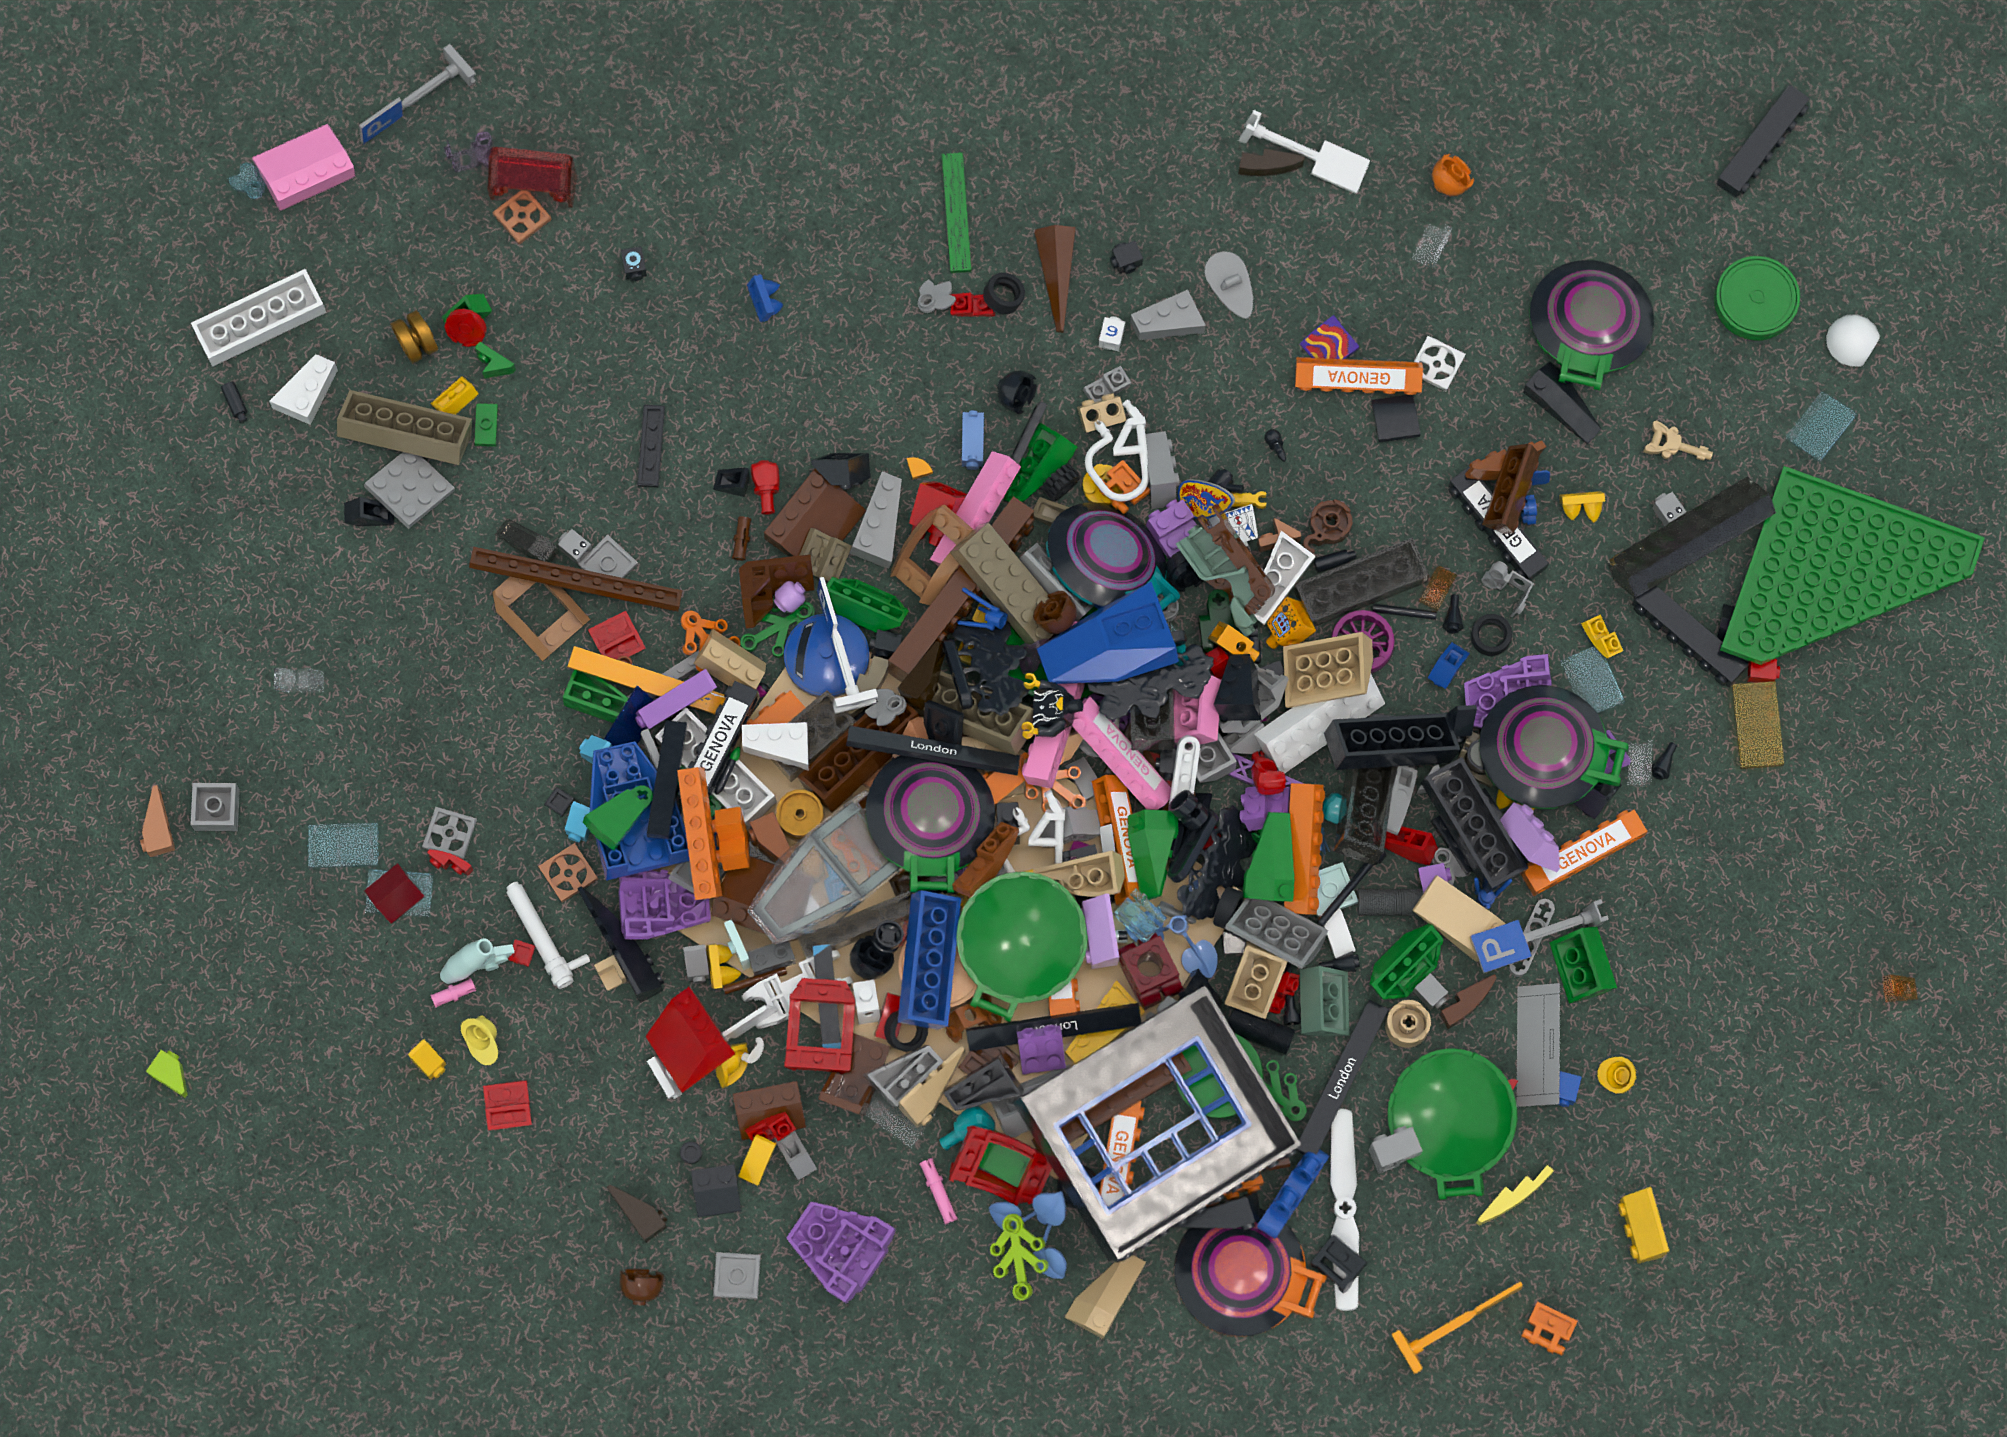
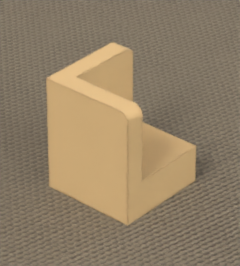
M614 955L594 965L607 991L627 982Z

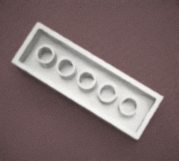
M306 269L202 317L192 322L191 325L213 367L326 313V310Z
M1370 674L1367 694L1292 707L1254 735L1265 757L1274 761L1277 771L1286 773L1327 744L1324 732L1333 719L1365 718L1383 706L1385 702Z
M684 708L672 721L687 722L681 765L687 769L690 762H694L698 755L696 750L701 742L704 743L707 737L705 735L707 727L687 708ZM664 728L655 735L656 741L660 746L662 745ZM739 759L722 792L716 795L714 788L711 794L723 809L741 807L747 830L750 828L751 821L760 818L777 802L775 795Z

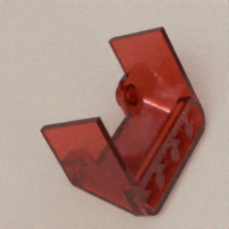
M504 147L490 148L488 192L491 200H495V196H503L509 189L549 193L554 201L565 202L567 200L568 207L573 208L577 182L573 157L562 153Z

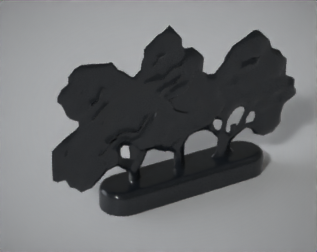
M1006 621L1002 629L995 627L993 631L987 628L958 625L952 635L964 644L963 648L957 651L953 639L943 640L944 654L962 710L973 707L971 692L975 691L982 696V699L978 702L979 710L983 712L994 711L1002 716L1008 713L1009 708L1017 707L1022 702V698L1030 691V689L1024 687L1022 680L1008 675L1009 670L1017 669L1020 665V659L1025 658L1029 653L1019 645L1006 644L1008 637L1012 634L1008 621ZM974 645V648L968 649V646ZM963 654L972 657L970 667L963 668L959 655ZM966 672H979L981 676L980 682L977 685H968L965 676ZM986 681V685H981V683ZM980 687H988L993 690V693H986Z
M1184 630L1171 632L1176 647L1187 642ZM1192 644L1185 649L1183 654L1177 653L1178 658L1183 662L1182 666L1174 663L1117 682H1093L1087 684L1090 691L1104 695L1100 703L1099 712L1106 715V718L1115 720L1125 716L1128 710L1133 705H1136L1143 715L1156 719L1160 713V706L1164 705L1169 698L1167 695L1168 689L1173 688L1184 697L1195 699L1200 697L1204 691V686L1208 684L1211 678L1209 669L1214 665V658L1205 655L1201 646ZM1187 655L1188 660L1183 659V656Z
M1231 805L1230 808L1221 809L1219 817L1212 809H1208L1209 816L1199 828L1190 831L1167 872V876L1175 883L1183 881L1189 874L1188 885L1181 886L1177 892L1178 900L1183 905L1182 914L1187 917L1193 915L1197 920H1204L1206 917L1214 918L1219 902L1217 887L1222 885L1226 889L1227 887L1232 888L1233 885L1237 887L1244 886L1245 871L1240 865V859L1250 857L1257 844L1251 835L1255 833L1254 830L1241 829L1240 812L1234 805ZM1220 819L1219 828L1214 829ZM1220 832L1223 834V837H1219L1217 834ZM1211 835L1213 845L1204 850L1203 848ZM1201 853L1205 858V863L1201 869L1194 870L1193 865ZM1194 875L1198 879L1199 886L1197 889L1193 885ZM1190 885L1192 886V892L1188 889Z

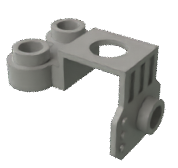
M1497 561L1491 566L1489 571L1485 572L1481 581L1485 586L1491 589L1498 588L1499 590H1502L1509 582L1524 592L1511 614V617H1513L1516 613L1520 614L1526 606V599L1534 583L1513 570L1508 574L1507 565ZM1514 578L1522 580L1525 585L1516 583Z

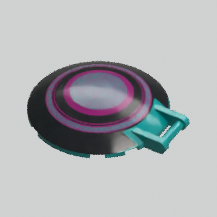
M1082 503L1067 508L1053 521L1048 531V541L1046 542L1047 556L1050 557L1053 564L1052 569L1060 582L1082 601L1090 605L1095 603L1104 607L1149 582H1152L1157 597L1160 594L1164 596L1159 602L1162 610L1180 598L1179 592L1165 580L1167 570L1164 552L1146 525L1128 512L1122 514L1119 509L1116 510L1112 505Z

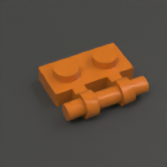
M1122 460L1107 472V477L1110 480L1105 485L1112 492H1114L1112 489L1117 486L1122 494H1127L1140 485L1141 479ZM1146 487L1142 494L1129 501L1133 505L1137 504L1150 493V489ZM1110 499L1112 506L1116 510L1119 509L1122 514L1129 510L1125 504L1126 501L1121 502Z
M1537 1302L1527 1322L1535 1326L1533 1332L1524 1329L1521 1336L1528 1339L1529 1343L1533 1345L1536 1343L1547 1348V1351L1552 1354L1555 1352L1562 1355L1565 1347L1558 1344L1559 1339L1569 1341L1577 1320ZM1541 1330L1552 1334V1340L1550 1341L1540 1336Z

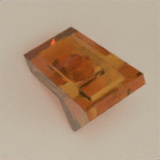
M1438 565L1419 602L1438 611L1457 574Z
M1897 975L1883 976L1884 981H1882L1885 1002L1918 999L1915 978Z

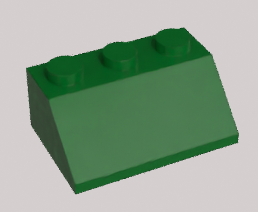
M1597 927L1580 928L1549 942L1569 1004L1599 996L1617 988Z

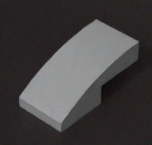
M1082 757L1066 765V769L1072 766H1077L1080 769V776L1077 779H1072V781L1076 784L1085 800L1088 801L1094 798L1092 781L1098 778L1087 760ZM1071 769L1070 774L1073 777H1075L1077 775V771L1075 769Z

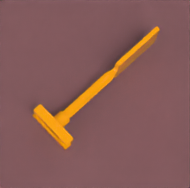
M1520 1281L1479 1305L1475 1310L1465 1312L1420 1340L1415 1339L1409 1343L1400 1330L1393 1333V1339L1414 1374L1422 1370L1416 1354L1422 1352L1424 1347L1467 1323L1475 1315L1480 1314L1521 1290L1523 1284Z

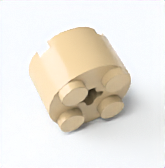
M1414 1000L1401 1001L1390 1010L1385 1023L1387 1036L1391 1042L1400 1047H1415L1426 1038L1431 1026V1017L1419 1002ZM1406 1020H1409L1410 1028H1407L1406 1024H1404Z

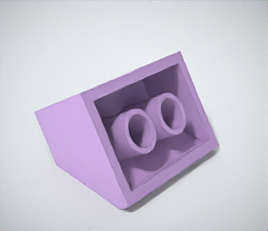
M1514 802L1500 819L1510 838L1528 861L1558 872L1560 869L1559 847L1553 841L1554 836L1543 828V822L1533 815L1534 811L1528 805L1523 804L1522 806Z
M1109 893L1082 901L1081 910L1085 918L1089 950H1086L1085 953L1087 964L1091 963V969L1117 966L1119 953Z

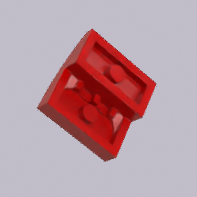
M626 611L588 629L600 655L617 660L621 656L629 657L645 649Z
M527 1080L483 1085L488 1130L532 1125Z

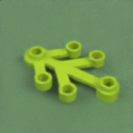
M1009 1214L1003 1220L1002 1226L1004 1231L996 1243L990 1246V1252L993 1256L1002 1255L1005 1252L1004 1245L1009 1238H1011L1012 1246L1000 1264L994 1267L993 1273L997 1278L1007 1276L1008 1267L1014 1260L1017 1284L1013 1287V1295L1018 1300H1025L1032 1295V1287L1027 1283L1023 1258L1038 1273L1047 1271L1049 1264L1045 1259H1038L1021 1245L1020 1237L1030 1243L1034 1251L1042 1250L1045 1247V1240L1042 1237H1035L1024 1228V1221L1019 1215ZM1012 1221L1016 1222V1228L1012 1227ZM1036 1240L1040 1242L1039 1248L1035 1245ZM996 1245L1000 1248L999 1253L995 1251ZM1039 1262L1043 1263V1270L1039 1268ZM999 1267L1003 1269L1002 1275L998 1272ZM1022 1287L1027 1289L1026 1294L1022 1292Z

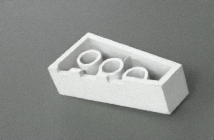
M1283 531L1280 532L1264 570L1275 587V593L1264 602L1265 605L1260 610H1257L1259 612L1254 614L1257 620L1264 626L1315 559V555Z

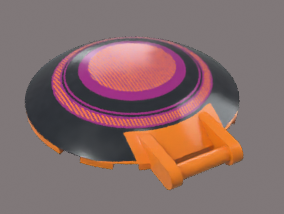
M1259 1208L1261 1220L1266 1210ZM1260 1220L1254 1222V1227L1242 1230V1227L1235 1229L1190 1227L1177 1249L1174 1276L1177 1291L1184 1306L1197 1321L1218 1333L1245 1337L1271 1330L1284 1321L1292 1312L1313 1319L1315 1313L1313 1309L1321 1285L1325 1283L1326 1276L1306 1269L1305 1257L1300 1242L1287 1224L1284 1225L1276 1239L1257 1228ZM1307 1278L1314 1281L1304 1308L1298 1305Z

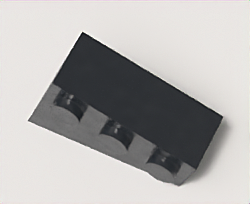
M1250 654L1229 655L1214 702V706L1222 721H1262L1259 709L1258 670Z
M1000 1054L948 1086L943 1093L953 1109L958 1111L993 1101H1001L1010 1097L1022 1096L1024 1089Z

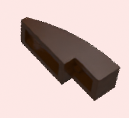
M1495 974L1456 993L1455 999L1457 1003L1441 1010L1440 1016L1447 1029L1460 1023L1481 1004L1497 978Z

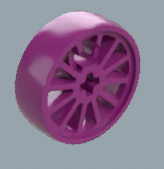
M1367 610L1353 611L1343 616L1336 623L1331 638L1337 637L1339 633L1342 635L1351 634L1343 629L1347 624H1349L1353 633H1359L1353 621L1360 620L1361 631L1359 632H1363L1372 639V648L1377 650L1379 654L1377 658H1373L1372 674L1381 670L1389 662L1395 645L1394 634L1389 623L1379 614ZM1365 621L1373 623L1368 632L1364 631ZM1375 626H1378L1382 630L1381 632L1371 636V633L1374 630ZM1386 636L1387 642H1374V640Z

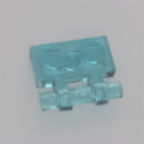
M1135 888L1130 893L1135 901L1133 902L1127 897L1114 911L1113 915L1145 943L1159 928L1153 920L1156 918L1162 924L1167 917L1162 913V909L1159 906L1155 907L1147 899L1148 896L1144 892L1140 893ZM1142 905L1150 914L1146 915L1139 907Z

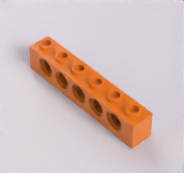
M696 767L677 770L695 900L722 897L705 768Z

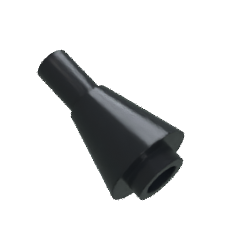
M1456 594L1451 595L1450 607L1442 626L1443 629L1451 634H1456L1464 628L1459 609V595Z
M1670 742L1665 752L1649 768L1654 778L1658 780L1669 778L1672 756L1677 748L1675 743Z
M1351 951L1333 959V961L1320 962L1319 966L1341 971L1357 972L1356 968L1360 967L1358 954L1354 955V952Z

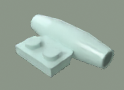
M480 939L469 943L449 958L440 972V977L444 983L452 984L466 979L479 969L486 968V971L495 970L499 967L500 963L508 961V957L514 953L513 945L493 947L492 943L487 939Z

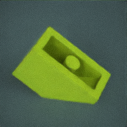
M160 1050L146 1072L154 1079L186 1098L188 1094L183 1067L178 1061L180 1057L170 1050L167 1053Z

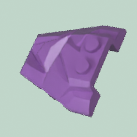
M1548 654L1523 657L1519 662L1509 666L1507 664L1496 672L1486 673L1464 683L1466 705H1476L1477 707L1473 727L1482 729L1483 723L1491 709L1506 695L1529 686H1552Z
M661 869V872L649 870L619 877L620 887L618 896L621 932L625 939H650L709 922L711 920L709 898L706 900H695L694 893L669 880L668 871Z
M810 1202L787 1236V1240L810 1267L826 1290L847 1303L857 1292L863 1290L888 1252L887 1247L892 1241L896 1230L877 1217H867L856 1212H846L838 1210L836 1207Z

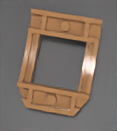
M946 505L932 510L920 521L905 541L891 569L890 577L896 576L921 598L919 603L929 606L954 575L960 564L949 553L933 576L930 577L909 558L914 548L932 524L952 540L956 546L974 530Z
M509 577L492 592L496 613L511 626L538 655L541 661H544L590 620L562 587L543 584L568 611L537 637L508 607L536 582Z

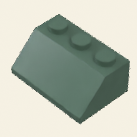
M1322 966L1300 970L1301 1034L1310 1036H1350L1348 972Z

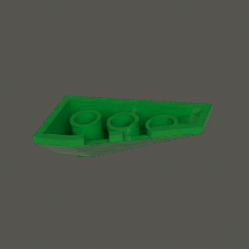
M1039 423L1027 448H1030L1027 456L1022 458L1019 463L1021 470L1008 488L1004 500L1010 502L1014 496L1021 502H1024L1046 482L1048 477H1051L1053 472L1055 473L1058 468L1067 464L1074 455L1077 446L1059 433Z
M1145 809L1128 815V837L1140 896L1143 902L1160 897L1163 892L1168 872L1165 869L1168 858L1172 857L1171 845L1173 839H1176L1178 834V818L1171 811Z
M1268 812L1259 836L1260 841L1257 849L1253 851L1252 862L1244 875L1243 898L1293 902L1294 865L1290 813Z

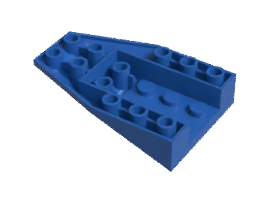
M1152 582L1091 613L1065 632L1060 633L1037 648L1048 681L1056 684L1117 682L1179 662L1176 645Z
M635 741L593 751L590 812L627 789L632 790L637 786L643 785L649 787L654 792L657 770ZM639 795L638 798L640 800L645 799L646 795ZM676 799L669 839L647 837L651 804L614 851L596 838L606 880L690 861L686 831Z

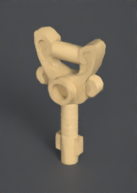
M1659 421L1652 423L1654 435L1651 443L1645 447L1644 453H1662V457L1668 459L1680 450L1696 455V459L1703 461L1705 459L1711 460L1713 452L1708 451L1707 447L1700 446L1698 448L1682 443L1681 436L1678 435L1676 427L1668 429ZM1662 435H1665L1666 443L1663 446H1659Z

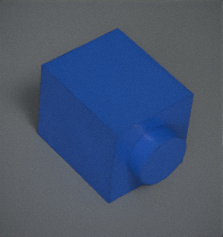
M1562 1071L1559 1072V1104L1557 1105L1563 1107L1574 1105L1581 1081L1580 1076Z

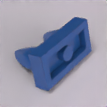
M761 275L753 276L747 287L759 320L764 322L769 320L772 315L778 313L783 306L781 302L769 298V295L776 292L780 285L771 280H763Z

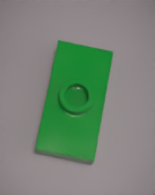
M476 404L475 446H496L498 404Z

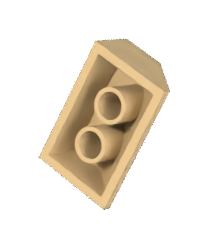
M714 629L711 630L693 663L703 670L706 669L709 674L728 686H732L734 681H737L755 690L766 670V663Z
M1247 941L1227 993L1225 1004L1266 1019L1288 961Z

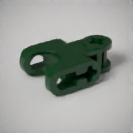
M1222 589L1213 590L1207 600L1208 614L1198 615L1201 647L1204 654H1207L1214 648L1213 642L1208 637L1219 621L1230 625L1243 635L1240 629L1235 626L1228 594ZM1215 598H1219L1221 605H1217V603L1214 602Z

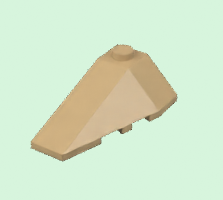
M963 1046L958 1048L940 1065L941 1069L939 1071L937 1069L933 1070L925 1079L924 1085L919 1082L899 1101V1110L917 1128L920 1125L926 1126L933 1119L932 1114L965 1054Z
M1134 1255L1123 1262H1115L1075 1298L1065 1318L1104 1339L1146 1262Z

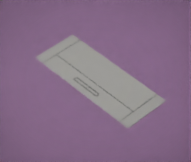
M1560 983L1517 987V1107L1559 1104Z

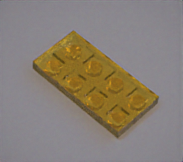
M1776 682L1733 684L1732 693L1740 769L1784 766Z

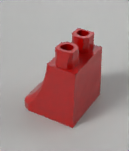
M936 481L920 483L909 524L913 525L912 531L929 512L942 505H946L956 514L967 493ZM932 524L927 530L931 532L928 543L938 546L944 534Z

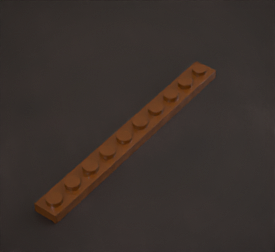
M474 546L469 568L677 612L679 611L683 591Z

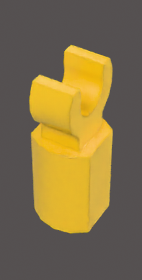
M1264 491L1257 492L1255 495H1252V493H1231L1235 498L1232 507H1244L1252 504V506H1256L1259 509L1266 508V503L1258 501L1259 498H1266V492Z

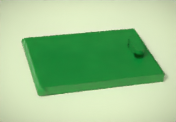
M989 1142L979 1167L1018 1188L1030 1158L1007 1147Z

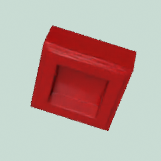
M515 939L513 944L514 953L508 957V961L529 967L536 946Z

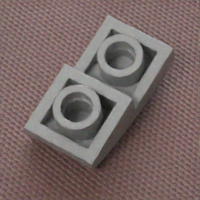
M1119 366L1103 374L1101 379L1085 386L1083 391L1089 400L1094 399V402L1102 400L1101 396L1114 393V395L1118 394L1131 385V381L1122 367Z

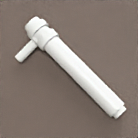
M518 882L508 885L506 893L543 959L545 970L549 975L551 974V981L555 986L557 985L558 989L569 986L574 982L571 971L590 962L588 955L585 954L567 963L564 957L560 956L523 886Z

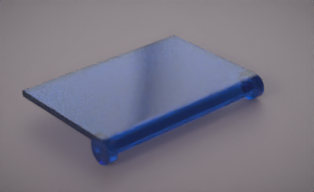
M636 685L603 739L610 742L612 746L634 741L638 745L642 738L641 731L646 730L645 728L641 729L635 719L637 717L636 712L654 700L639 686Z

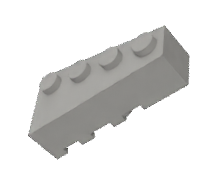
M882 471L852 544L850 554L889 569L893 557L902 479Z

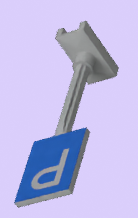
M451 44L443 48L444 58L450 65L444 68L445 70L407 96L403 101L398 97L359 125L361 142L365 144L403 116V109L417 102L449 78L452 79L459 74L470 87L476 82L473 78L476 73Z
M1602 900L1592 902L1582 909L1583 912L1579 913V916L1528 933H1523L1519 920L1471 935L1470 939L1483 973L1532 957L1527 942L1580 924H1588V927H1599L1609 920L1608 915L1604 917L1600 915L1598 906L1603 903Z

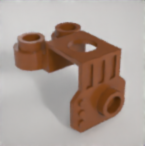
M982 992L981 997L992 1003L991 995ZM967 1004L955 1009L952 1013L949 1012L948 1026L945 1027L946 1033L953 1042L958 1043L962 1039V1032L966 1028L976 1024L979 1026L999 1024L1002 1022V1018L978 1006L974 1008ZM966 1010H971L975 1018L974 1021L966 1019Z

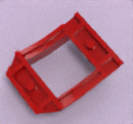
M802 978L789 997L785 1068L793 1071L801 1069L839 1072V1074L850 1072L855 998L847 982ZM801 1001L844 1004L841 1049L798 1046Z
M976 1126L967 1127L968 1132L954 1163L951 1162L949 1181L965 1182L968 1186L995 1194L1016 1206L1025 1202L1032 1204L1035 1196L1041 1194L1052 1170L1048 1160L1038 1150L1008 1135ZM989 1142L1007 1147L1030 1158L1018 1188L978 1169Z

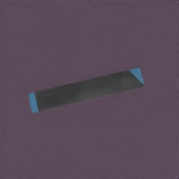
M831 944L813 946L816 979L835 980ZM818 1003L823 1048L841 1049L837 1004Z

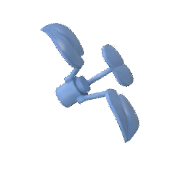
M1198 880L1193 882L1195 889L1199 886ZM1190 885L1188 889L1192 892V886ZM1146 911L1139 914L1125 927L1128 935L1135 942L1153 932L1161 936L1164 941L1163 931L1169 929L1177 935H1183L1192 947L1186 949L1182 954V965L1185 970L1191 974L1192 971L1199 968L1206 978H1211L1215 974L1218 964L1217 952L1214 946L1206 940H1201L1194 945L1186 933L1189 927L1186 915L1174 916L1170 923L1163 927L1164 920L1158 913Z
M1060 1191L1056 1193H1042L1035 1196L1033 1199L1034 1211L1025 1217H1021L1019 1207L1008 1202L991 1204L989 1212L1001 1229H1003L1004 1218L1009 1214L1019 1215L1024 1222L1037 1215V1220L1040 1223L1047 1224L1043 1237L1046 1244L1051 1226L1063 1223L1066 1216V1205L1063 1192ZM1012 1221V1227H1013V1228H1016V1227H1017V1224H1016L1015 1221ZM1045 1247L1042 1250L1033 1252L1038 1259H1045L1049 1264L1048 1270L1042 1272L1043 1274L1057 1279L1065 1277L1067 1264L1061 1252L1054 1248ZM1039 1262L1038 1266L1041 1270H1043L1044 1265L1043 1263Z

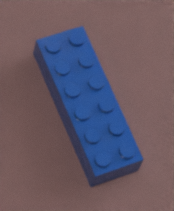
M922 890L911 894L898 1023L937 1030L948 1026L957 945L956 935L961 906V898Z

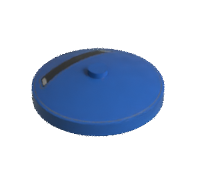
M824 614L814 615L803 620L792 630L784 648V662L790 679L800 690L815 697L834 698L846 694L845 688L847 687ZM835 614L838 623L837 631L841 636L856 685L859 673L865 675L868 669V643L863 632L855 623Z

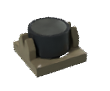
M1472 731V736L1467 738L1458 759L1461 757L1464 759L1465 763L1472 770L1471 773L1477 782L1492 788L1493 784L1485 773V768L1480 758V735Z

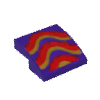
M1334 315L1317 327L1300 343L1311 358L1346 359L1359 350V345Z

